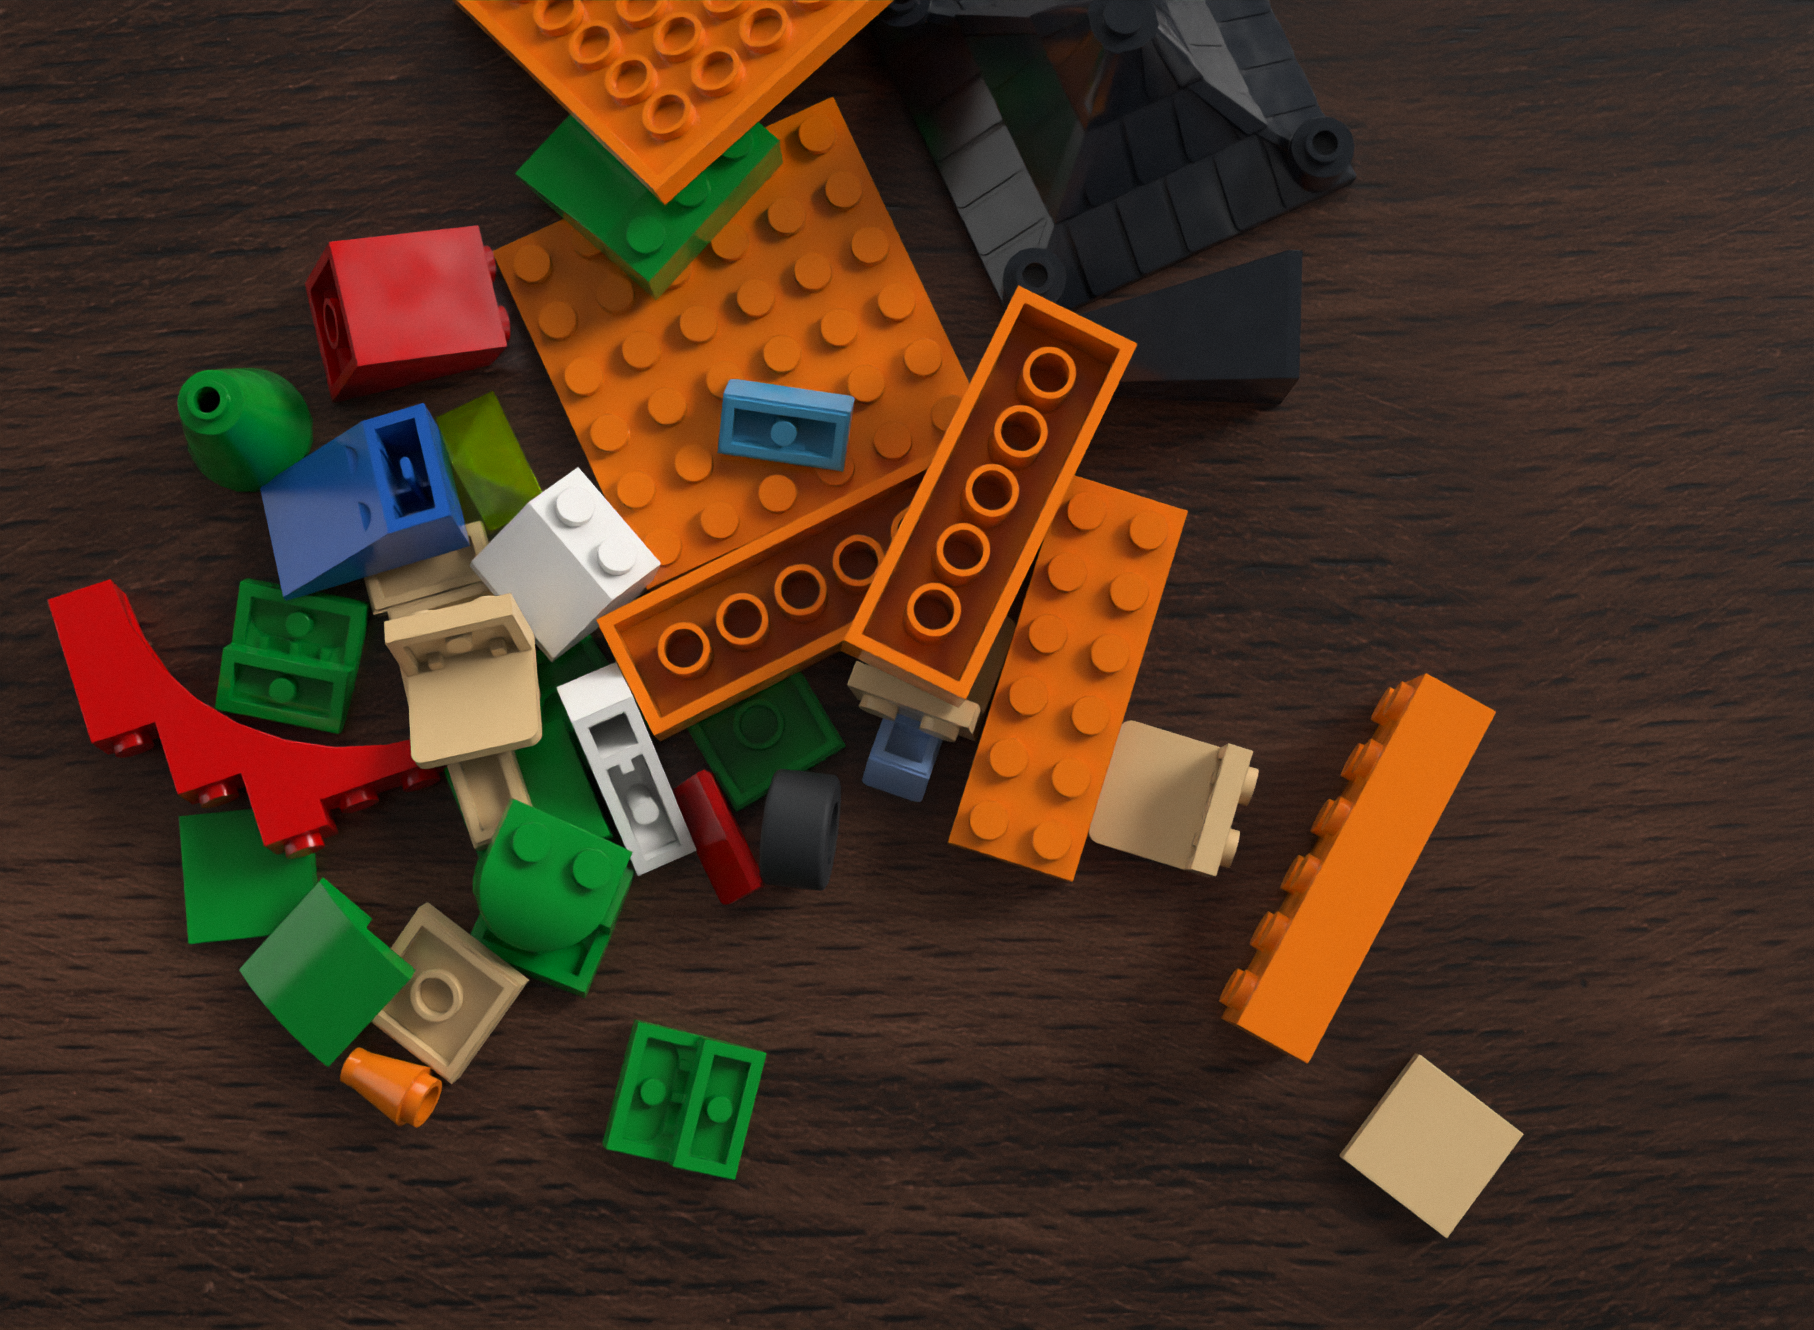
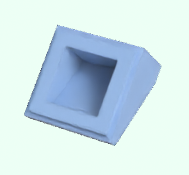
M897 714L895 721L883 718L868 757L862 778L863 783L914 802H921L943 740L919 729L920 721Z

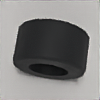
M779 769L773 775L765 803L760 841V876L765 884L822 891L828 885L836 852L840 819L841 785L836 775Z

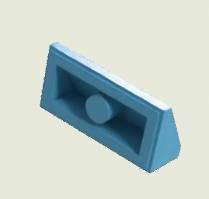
M730 379L723 393L717 453L844 471L855 398L849 395Z

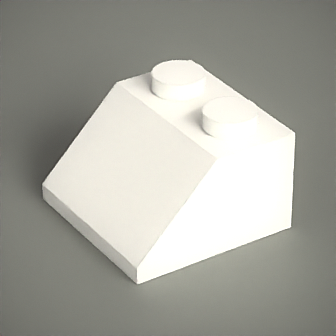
M579 467L528 502L470 563L472 570L495 596L512 594L534 633L536 645L551 662L599 627L596 619L636 600L648 591L646 586L653 581L661 565L659 560Z

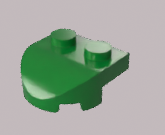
M509 799L483 859H478L473 875V894L476 897V902L486 927L503 942L529 951L541 952L563 949L586 938L601 923L633 852L521 801Z

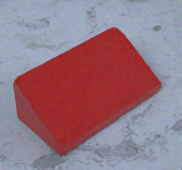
M704 769L672 790L697 849L696 852L720 902L723 905H727L765 887L760 876V869L715 775Z

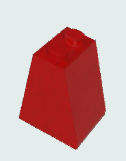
M478 225L332 241L327 244L307 278L305 287L332 402L354 399L488 366L504 351L510 339L509 317L504 306L497 305L492 284L496 278L495 258L491 248L488 245L483 246Z

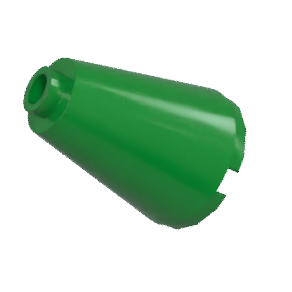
M259 368L204 370L192 375L180 389L177 406L188 450L199 470L214 483L239 493L261 492L260 488L270 482L276 475L302 460L305 454L308 455L313 443V418L304 397L282 376Z

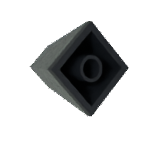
M1286 250L1080 314V316L1137 343L1112 398L1281 404L1299 380L1303 250Z

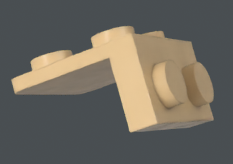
M511 593L499 596H482L474 599L472 602L437 610H420L406 617L384 621L385 644L407 676L411 756L418 767L430 769L533 746L540 741L542 737L535 637Z
M1005 617L966 700L959 708L869 664L867 665L856 661L847 685L856 698L861 700L859 708L870 714L891 721H895L897 714L921 722L919 726L921 731L945 741L955 742L958 735L976 741L1003 669L1016 628L1015 623L1011 618Z
M1132 720L1124 722L1121 725L1088 834L1090 839L1097 844L1197 875L1216 877L1219 866L1229 868L1236 853L1240 831L1231 829L1237 805L1248 806L1255 789L1259 770L1249 767L1253 751L1229 743L1218 747Z

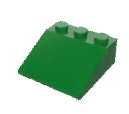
M569 115L520 167L515 175L651 297L657 300L782 165L783 160L780 140L757 122L664 205L573 116Z

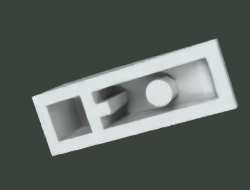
M612 663L556 687L625 848L633 852L630 859L637 875L640 876L697 851L635 699L617 663Z

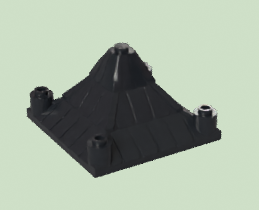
M894 0L867 24L1004 313L1018 285L1073 312L1353 184L1357 177L1350 164L1355 148L1352 133L1345 124L1333 117H1326L1322 113L1317 98L1302 68L1299 66L1279 21L1276 19L1268 0Z

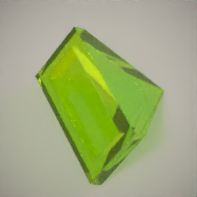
M494 391L436 417L450 461L490 531L509 523L528 502L542 493Z

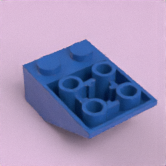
M424 403L361 421L276 475L270 482L260 488L282 594L286 601L470 546L444 436Z

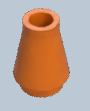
M361 1047L356 1048L349 1055L340 1074V1081L355 1089L397 1126H403L408 1123L416 1128L420 1127L433 1112L442 1091V1081L432 1076V1069L430 1067L374 1054Z

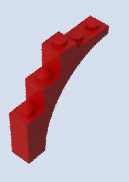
M111 579L47 600L91 743L108 755L115 753L116 757L125 758L152 749L154 747L153 740L160 738L177 794L192 805L200 802L201 808H212L229 803L239 797L238 789L246 787L264 846L276 855L285 852L287 859H294L323 849L325 847L323 839L339 834L331 812L332 809L340 807L342 813H352L378 803L379 798L377 794L399 786H402L404 792L429 787L441 780L439 772L447 768V765L430 769L418 767L411 756L410 739L387 745L332 747L284 740L233 721L195 698L171 675L146 640L127 595Z

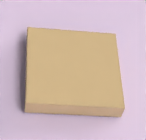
M427 902L418 908L391 947L395 953L416 969L406 985L371 1022L449 1083L453 1084L460 1078L529 979Z
M1415 1053L1339 1156L1445 1238H1448L1524 1134L1423 1056Z

